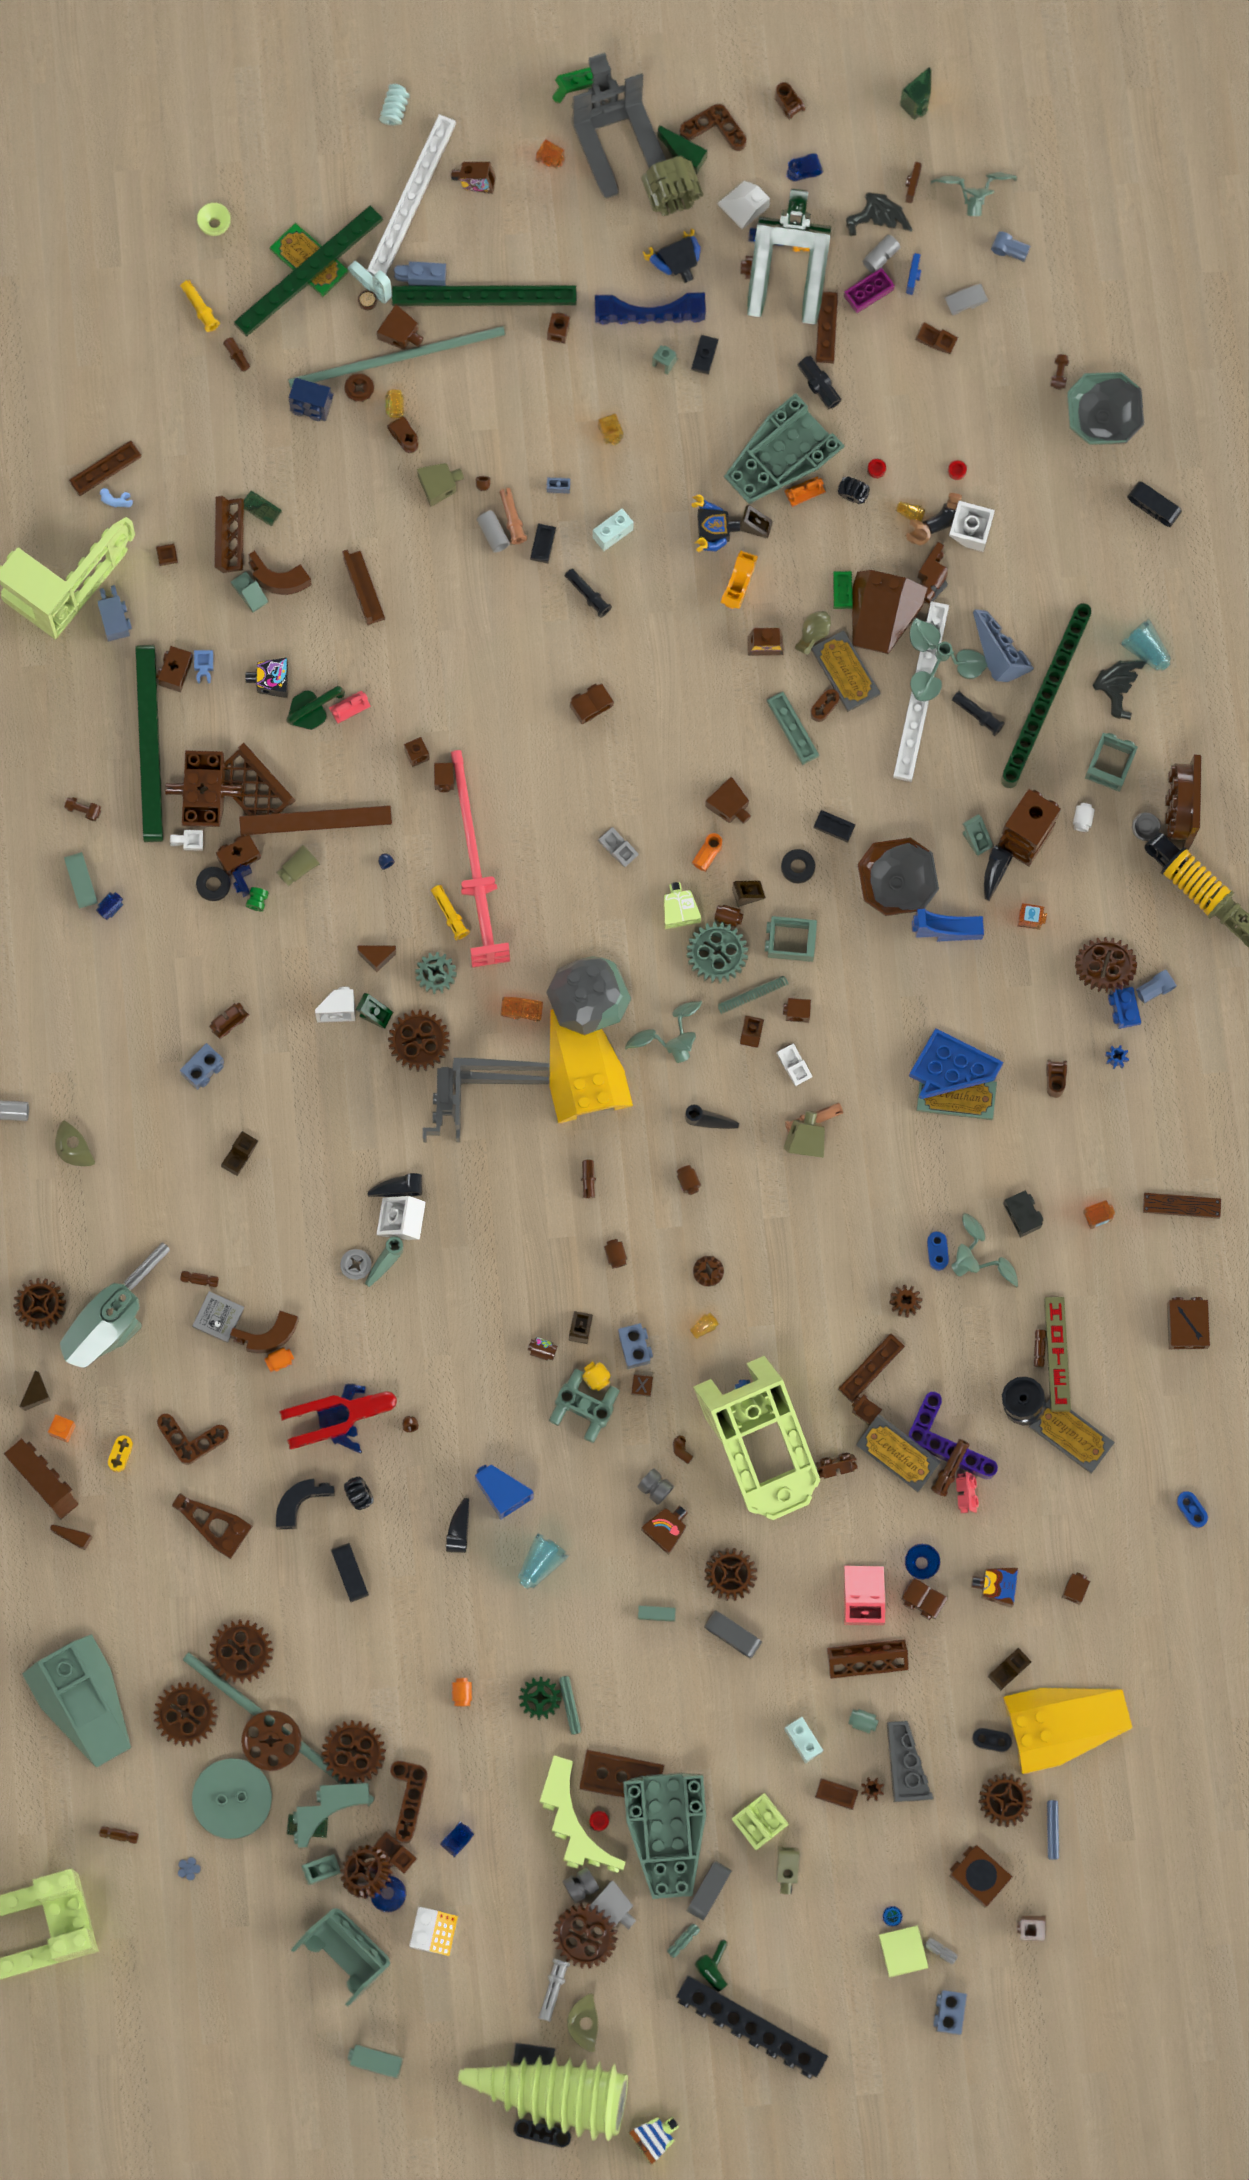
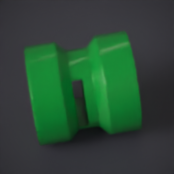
M251 887L249 892L251 897L247 900L246 907L254 911L263 912L265 908L264 900L268 898L269 892L261 888Z

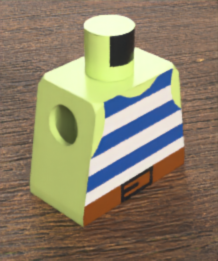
M657 2117L630 2131L629 2134L652 2165L674 2142L670 2134L679 2128V2125L673 2117L663 2124Z

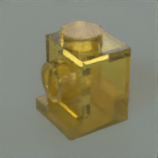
M616 414L598 419V428L601 431L605 444L616 445L620 443L621 439H623V431Z

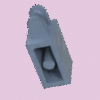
M409 261V265H397L394 268L396 280L408 282V286H446L445 263Z
M115 585L111 586L113 597L106 599L104 588L99 589L102 600L97 602L108 642L130 636L129 630L132 627L129 618L125 619L124 612H127L125 601H120Z

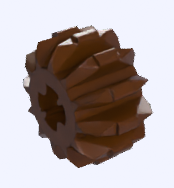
M903 1285L902 1290L896 1287V1293H891L890 1295L893 1299L889 1301V1304L895 1305L892 1308L893 1312L899 1310V1317L902 1315V1312L905 1313V1318L909 1317V1312L915 1316L916 1310L921 1309L918 1303L922 1302V1298H916L920 1292L916 1291L913 1293L914 1286H911L909 1290H907L906 1285ZM903 1298L905 1300H910L909 1305L907 1303H902Z

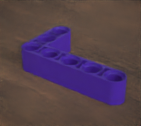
M933 1391L925 1396L908 1437L913 1440L912 1434L915 1432L920 1433L922 1440L915 1442L933 1456L948 1462L950 1456L947 1451L954 1449L957 1443L929 1431L942 1403L940 1394ZM928 1398H935L938 1404L936 1406L929 1405ZM927 1415L930 1422L927 1424L922 1423L920 1416ZM935 1440L940 1444V1448L932 1449L929 1443ZM968 1448L958 1466L984 1479L993 1478L998 1470L997 1463L994 1460ZM973 1457L976 1462L975 1465H968L965 1458ZM983 1466H992L993 1473H985Z

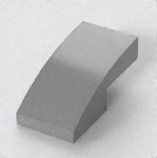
M981 284L945 297L953 316L988 301Z
M613 827L598 839L600 844L624 867L639 855Z

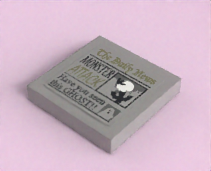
M209 1291L192 1327L228 1343L231 1338L232 1328L236 1327L244 1307Z

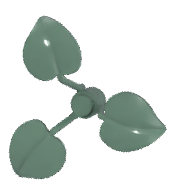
M1002 172L986 174V177L989 178L985 188L979 189L965 188L964 179L956 176L938 177L931 180L930 184L934 182L959 184L963 191L965 204H967V215L981 216L985 197L994 193V190L988 189L990 182L995 179L1005 180L1011 178L1016 181L1017 176ZM967 193H969V194H971V195H973V196H970L969 199H968Z
M915 618L910 628L912 646L920 652H925L929 648L931 650L936 649L935 657L938 659L931 674L920 671L913 675L910 687L915 699L918 701H929L938 696L942 689V682L939 678L933 676L940 662L947 661L950 656L954 664L958 665V673L967 679L977 678L987 668L985 656L973 650H961L955 658L950 643L941 642L938 644L941 639L938 628Z
M687 1002L678 1006L673 1011V1017H678L680 1031L678 1037L665 1043L655 1034L656 1031L654 1029L643 1030L630 1038L625 1049L642 1047L649 1044L653 1039H657L667 1049L668 1053L673 1054L676 1063L686 1061L690 1058L688 1051H691L696 1034L695 1032L683 1033L682 1018L694 1014L703 1002Z
M963 1213V1225L967 1232L974 1237V1242L969 1248L964 1244L958 1246L957 1258L952 1264L955 1274L961 1277L968 1271L977 1273L981 1268L996 1265L1000 1274L1017 1288L1018 1278L1016 1271L1005 1258L1000 1257L998 1261L979 1265L971 1250L979 1240H985V1232L981 1224L974 1217Z

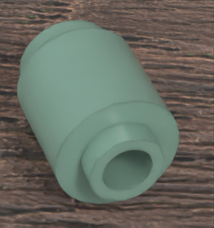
M853 1709L848 1724L852 1725V1728L870 1734L871 1730L875 1732L879 1720H876V1715L861 1709Z

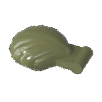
M817 611L806 618L803 623L802 638L795 645L796 650L808 655L815 642L829 634L831 617L827 612Z

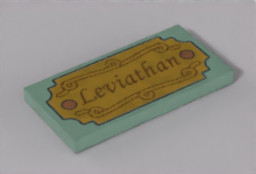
M991 1081L920 1099L919 1094L925 1084L919 1082L916 1111L993 1120L997 1082Z

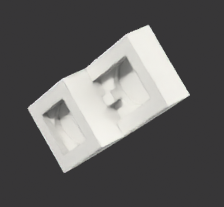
M794 1043L776 1052L795 1086L812 1078L805 1061L802 1060Z

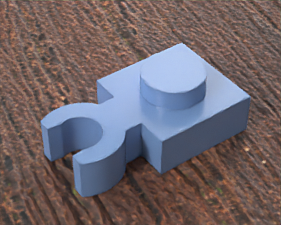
M213 650L194 651V670L200 671L196 676L198 683L201 682L202 676L207 677L208 683L211 682V676L208 671H213Z

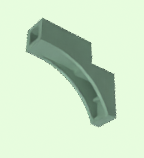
M369 1784L320 1786V1790L316 1791L317 1802H320L321 1806L297 1807V1812H293V1822L297 1824V1832H294V1844H298V1848H307L313 1833L327 1817L347 1807L370 1804Z

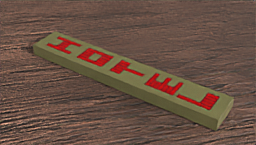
M1045 1297L1051 1412H1070L1071 1402L1064 1297Z

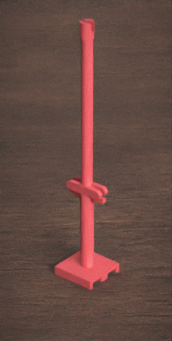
M455 750L451 752L473 878L462 881L461 893L462 895L475 896L483 943L482 947L470 948L472 968L510 962L509 944L501 943L494 945L486 894L496 890L497 884H495V878L492 876L482 878L461 750Z

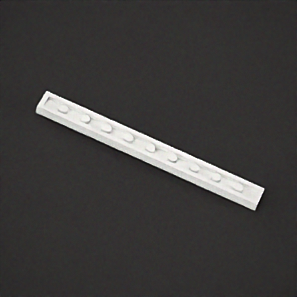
M442 115L438 116L367 269L372 276L379 270L387 275L454 130L456 121Z
M931 601L927 623L934 625L940 631L941 639L938 643L940 644L949 605ZM929 648L925 652H920L916 673L920 671L932 673L938 660L935 657L936 649L931 650ZM911 692L893 776L895 779L912 782L929 701H918L915 699L913 692Z

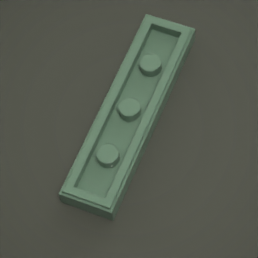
M781 692L767 699V704L801 764L804 765L819 757V753L785 693Z

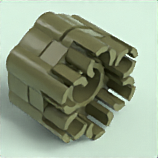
M681 156L652 165L641 177L653 211L661 212L662 216L669 215L666 203L670 213L673 214L677 211V208L679 211L684 210L681 198L687 210L693 207L694 201L703 196L692 162Z

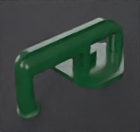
M336 686L318 698L312 691L306 690L292 699L286 719L287 723L309 730L317 728L327 718L326 711L322 705L335 697L338 699L343 698L345 695L344 689L341 686Z

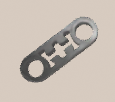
M716 1610L704 1626L709 1632L750 1659H752L762 1644V1641Z
M714 1861L689 1905L687 1912L704 1921L732 1870Z

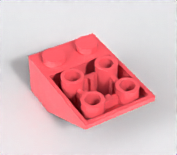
M844 1566V1625L884 1626V1566Z

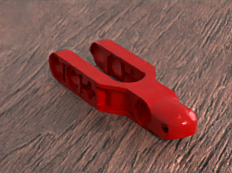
M390 1391L354 1400H347L332 1395L281 1410L279 1413L283 1421L291 1417H302L303 1414L309 1412H319L340 1405L346 1406L349 1409V1418L344 1423L287 1439L289 1449H296L345 1435L356 1421L393 1410L396 1407L397 1398Z

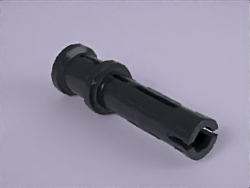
M573 568L566 572L564 577L585 597L588 606H592L598 612L600 618L604 617L611 610L612 606L601 598L602 595L592 590Z
M960 691L953 697V702L975 717L982 727L985 726L993 732L992 735L996 736L1005 725L1003 721L1000 722L992 716L991 712L981 709Z

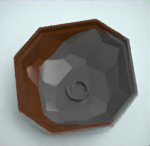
M911 837L875 842L857 864L864 902L884 916L917 912V909H925L939 891L933 852Z

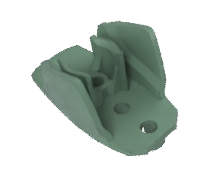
M113 1283L104 1288L76 1318L60 1342L61 1352L66 1362L86 1368L98 1357L118 1347H122L141 1329L142 1324L135 1318L140 1308L139 1300L124 1284ZM122 1294L126 1296V1300L124 1302L121 1300ZM113 1308V1314L109 1316L108 1310Z

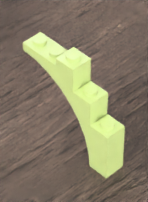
M554 1756L540 1803L543 1804L545 1809L554 1811V1808L558 1809L552 1832L555 1833L554 1836L566 1840V1837H570L564 1861L567 1862L566 1865L578 1869V1866L583 1867L586 1859L589 1860L588 1864L596 1867L602 1864L608 1866L607 1870L616 1873L619 1870L623 1871L626 1862L609 1855L599 1848L586 1835L577 1820L570 1796V1774L573 1761Z

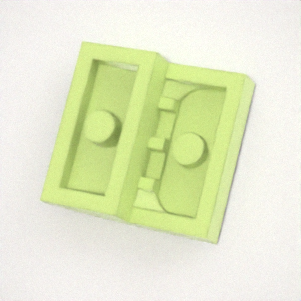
M765 1793L732 1818L733 1822L755 1850L759 1849L789 1825Z
M918 1926L879 1935L889 1977L928 1968Z

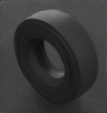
M791 850L783 857L781 870L788 881L797 884L804 883L813 876L815 861L812 855L805 850ZM794 860H802L806 868L801 873H795L791 869V863Z
M218 867L205 868L199 873L196 880L198 893L208 901L223 899L228 894L231 886L228 874ZM211 877H216L221 882L219 889L211 891L206 887V882Z

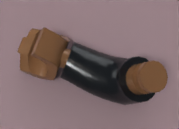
M949 493L947 503L943 504L938 514L922 523L919 520H910V524L915 527V530L912 533H907L905 535L906 539L913 544L924 545L930 539L931 534L952 526L958 502L962 500V496L957 493Z

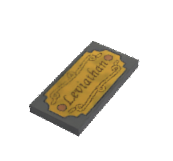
M844 630L811 648L834 690L839 693V698L847 712L881 694Z
M1050 1399L1046 1403V1410L1041 1419L1029 1426L1030 1429L1090 1474L1093 1473L1115 1443L1072 1410L1070 1412H1051Z
M879 1414L856 1444V1446L917 1492L921 1490L941 1463L939 1459Z

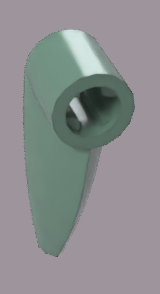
M391 1237L387 1240L386 1247L376 1260L366 1279L365 1284L368 1287L380 1279L402 1255L404 1247L400 1238ZM397 1243L399 1249L391 1250V1245Z

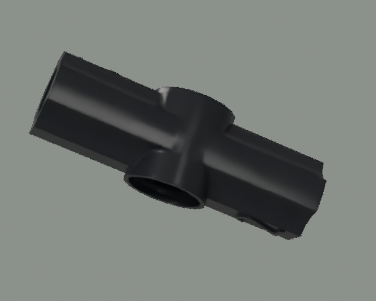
M811 356L803 358L797 366L807 379L809 388L820 397L828 410L833 409L842 399L833 388L829 376L825 371H821Z

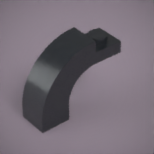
M314 1479L304 1480L293 1485L282 1496L278 1504L276 1529H297L296 1515L299 1506L309 1498L335 1496L334 1486H330V1483H319V1486H315Z

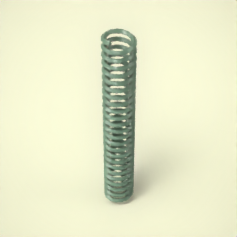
M784 976L776 978V980H771V982L760 985V987L757 986V988L749 990V992L746 991V993L738 995V997L735 996V998L724 1001V1003H719L718 1009L723 1014V1012L725 1013L724 1007L727 1012L728 1009L731 1011V1008L734 1009L733 1005L735 1008L736 1005L739 1007V1004L742 1006V1003H747V1000L748 1002H750V999L753 1001V998L755 1000L758 998V995L759 997H761V994L764 996V994H769V990L770 992L772 990L775 991V989H780V985L783 988V985L786 986L789 983Z

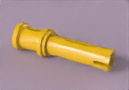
M191 280L184 281L180 287L195 308L197 318L203 322L206 332L214 331L220 326L219 320L215 319L212 309L203 302Z
M442 885L433 887L431 892L447 919V926L452 929L455 935L454 939H463L469 935L470 931L463 924L462 916L456 913Z

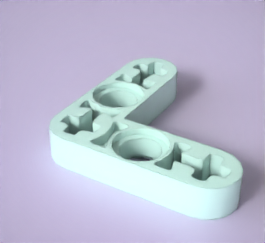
M357 261L348 266L349 272L366 289L373 292L380 302L385 304L392 298L391 282L384 272L379 270L372 276Z

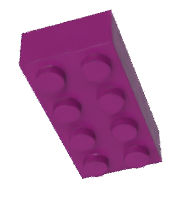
M880 268L844 291L843 296L857 314L892 292L895 285L885 271Z

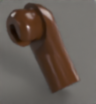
M679 1435L673 1441L674 1454L689 1464L694 1456L686 1451V1438Z

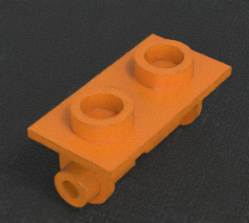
M816 476L786 489L784 492L793 507L825 493V490L822 486L824 485L822 478Z

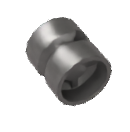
M653 1468L643 1478L637 1488L645 1494L650 1493V1499L659 1505L672 1491L674 1485L667 1479L661 1480L660 1473Z
M587 1867L577 1872L576 1877L570 1876L563 1881L575 1904L583 1900L585 1894L591 1895L599 1890L595 1879Z

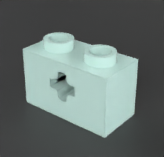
M621 509L594 528L592 538L605 551L633 531L634 522Z
M803 1717L785 1727V1732L805 1763L823 1752Z

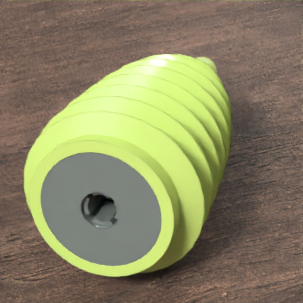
M539 2056L534 2065H527L524 2057L520 2065L511 2066L508 2060L507 2065L501 2067H494L493 2065L487 2068L460 2069L458 2081L462 2082L463 2085L491 2096L493 2102L497 2100L504 2102L507 2112L513 2106L516 2107L520 2119H523L527 2112L532 2114L534 2125L541 2118H545L549 2130L558 2122L561 2123L564 2134L571 2126L575 2127L578 2137H581L585 2129L590 2130L593 2141L600 2133L606 2134L607 2141L613 2135H618L625 2108L628 2075L617 2073L615 2063L610 2071H602L600 2061L595 2069H588L586 2060L583 2061L580 2067H573L571 2058H569L565 2066H558L556 2057H554L550 2065H542Z

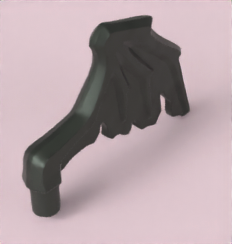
M868 192L865 195L867 204L863 211L846 218V226L850 236L856 235L855 226L861 223H868L870 218L873 220V224L883 226L885 223L889 228H895L897 220L901 223L904 230L912 231L902 211L903 208L890 201L887 195Z
M1120 660L1109 669L1101 670L1093 688L1104 691L1111 699V715L1113 717L1131 719L1132 713L1123 711L1122 700L1124 697L1121 693H1128V690L1132 687L1129 683L1135 682L1138 677L1136 672L1129 671L1142 669L1147 664V661L1121 662Z

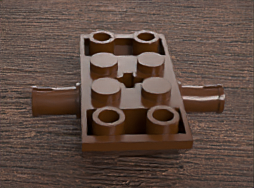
M185 750L184 782L182 784H165V787H167L165 795H182L183 797L182 826L220 827L225 796L242 797V785H225L223 751ZM203 787H206L208 790L204 791V794H202L200 790Z

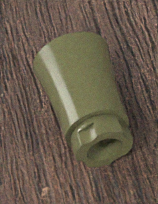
M302 844L298 851L281 866L282 868L277 871V874L290 886L320 864Z

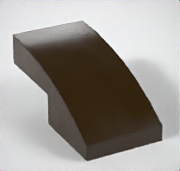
M242 1131L222 1162L221 1167L238 1176L257 1146L258 1140Z
M1018 1647L988 1675V1678L1001 1691L1031 1663V1660Z

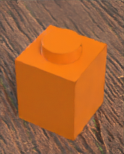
M55 1414L48 1433L50 1436L68 1443L76 1425L74 1421Z

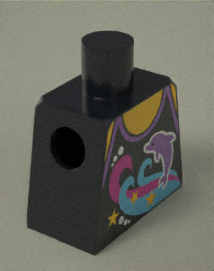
M287 658L257 662V672H246V683H256L257 693L287 698Z

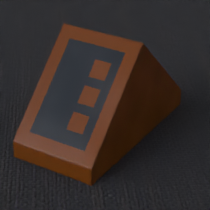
M357 945L358 954L376 972L396 955V946Z

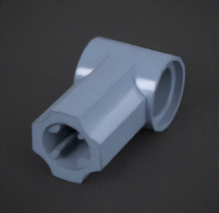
M1002 231L997 233L991 247V251L997 255H1008L1023 262L1030 250L1029 245L1014 240L1010 234Z
M1164 970L1154 976L1151 981L1138 987L1136 992L1140 1000L1145 1004L1160 994L1164 995L1172 991L1177 985L1169 972Z

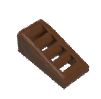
M51 1525L50 1527L54 1534L82 1550H86L93 1538L91 1534L58 1525Z

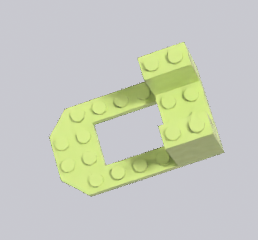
M125 517L113 524L110 529L107 528L103 532L101 540L92 545L87 557H83L79 561L77 569L68 574L66 582L19 547L15 551H11L4 565H0V585L3 587L1 591L2 601L56 640L126 555L128 548L125 546L128 540L131 542L135 536L132 521ZM105 555V556H106V559L104 560V562H103V563L100 562V563L97 565V563H98V562L102 559V557ZM96 566L95 573L92 576H88V574ZM86 578V580H85L84 583H83L84 586L81 588V590H80V591L77 590V591L74 593V591L79 587V585H80V584L83 582V580Z
M762 1356L747 1363L753 1379L752 1383L722 1395L711 1379L693 1386L706 1421L723 1444L748 1511L775 1520L809 1505L812 1499L811 1495L820 1482V1477L784 1381L766 1357ZM777 1422L794 1469L759 1484L742 1437Z
M68 1869L33 1879L34 1886L0 1895V1917L43 1905L51 1938L47 1939L48 1945L0 1958V1980L98 1952L80 1877L76 1871Z

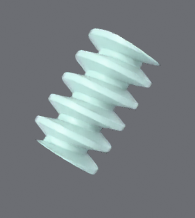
M390 84L379 121L387 125H401L402 120L400 118L404 117L402 112L406 111V107L403 105L408 104L406 99L410 97V94L406 92L403 86Z

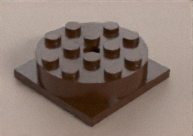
M1194 754L1190 764L1175 763L1174 766L1171 765V769L1168 772L1170 788L1168 789V795L1165 796V806H1168L1167 813H1165V824H1168L1167 837L1183 840L1182 848L1186 847L1187 850L1191 848L1200 829L1202 756Z

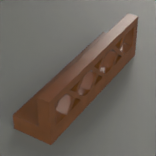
M216 496L214 567L222 573L243 570L244 500L242 498L227 500L223 496ZM238 504V510L232 515L230 513V505ZM236 521L238 522V527L232 533L230 525ZM235 538L237 539V546L232 551L230 543ZM236 556L237 566L229 567L230 560Z
M348 549L342 551L343 560L367 626L385 620L361 550L349 554Z
M905 1640L827 1648L830 1679L909 1670L908 1650ZM896 1658H903L904 1664L895 1665L892 1662ZM882 1660L884 1662V1664L881 1667H875L874 1665H872L875 1661ZM859 1662L865 1664L861 1669H855L853 1667L856 1663ZM842 1664L845 1666L842 1671L834 1672V1665Z

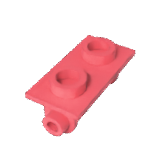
M360 691L329 707L339 724L371 707L367 700L366 694Z
M970 1472L957 1474V1492H964V1495L957 1496L958 1509L961 1510V1513H969V1511L977 1513L979 1501L978 1497L975 1496V1488L977 1487L975 1476Z

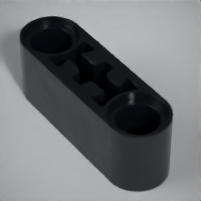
M1141 481L1137 482L1127 496L1132 504L1167 527H1171L1182 513V510L1176 504Z
M350 1543L331 1549L350 1603L369 1596Z
M520 2119L514 2125V2132L520 2138L560 2148L567 2147L571 2142L569 2131L566 2132L568 2136L567 2143L559 2144L557 2142L556 2136L562 2132V2128L553 2126L552 2129L556 2130L553 2135V2142H549L550 2137L547 2136L539 2139L540 2136L534 2133L533 2138L529 2137L532 2132V2124L534 2125L533 2121ZM520 2123H526L529 2126V2131L524 2135L519 2134L517 2131V2126ZM536 2124L535 2130L540 2131L543 2127L546 2128L545 2131L547 2133H551V2129L549 2130L546 2124Z

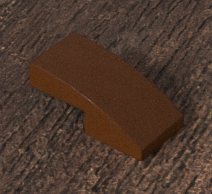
M925 322L921 325L915 338L916 341L947 354H951L958 337L942 329L940 331Z
M386 1831L374 1844V1846L385 1851L390 1857L389 1862L403 1874L417 1860L413 1854Z

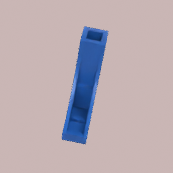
M917 909L916 915H913V921L911 922L912 932H915L916 938L937 937V942L982 940L984 936L983 916H945L931 913L926 909Z

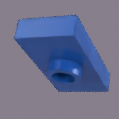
M913 254L906 293L909 295H913L915 281L920 280L921 270L918 269L921 254Z

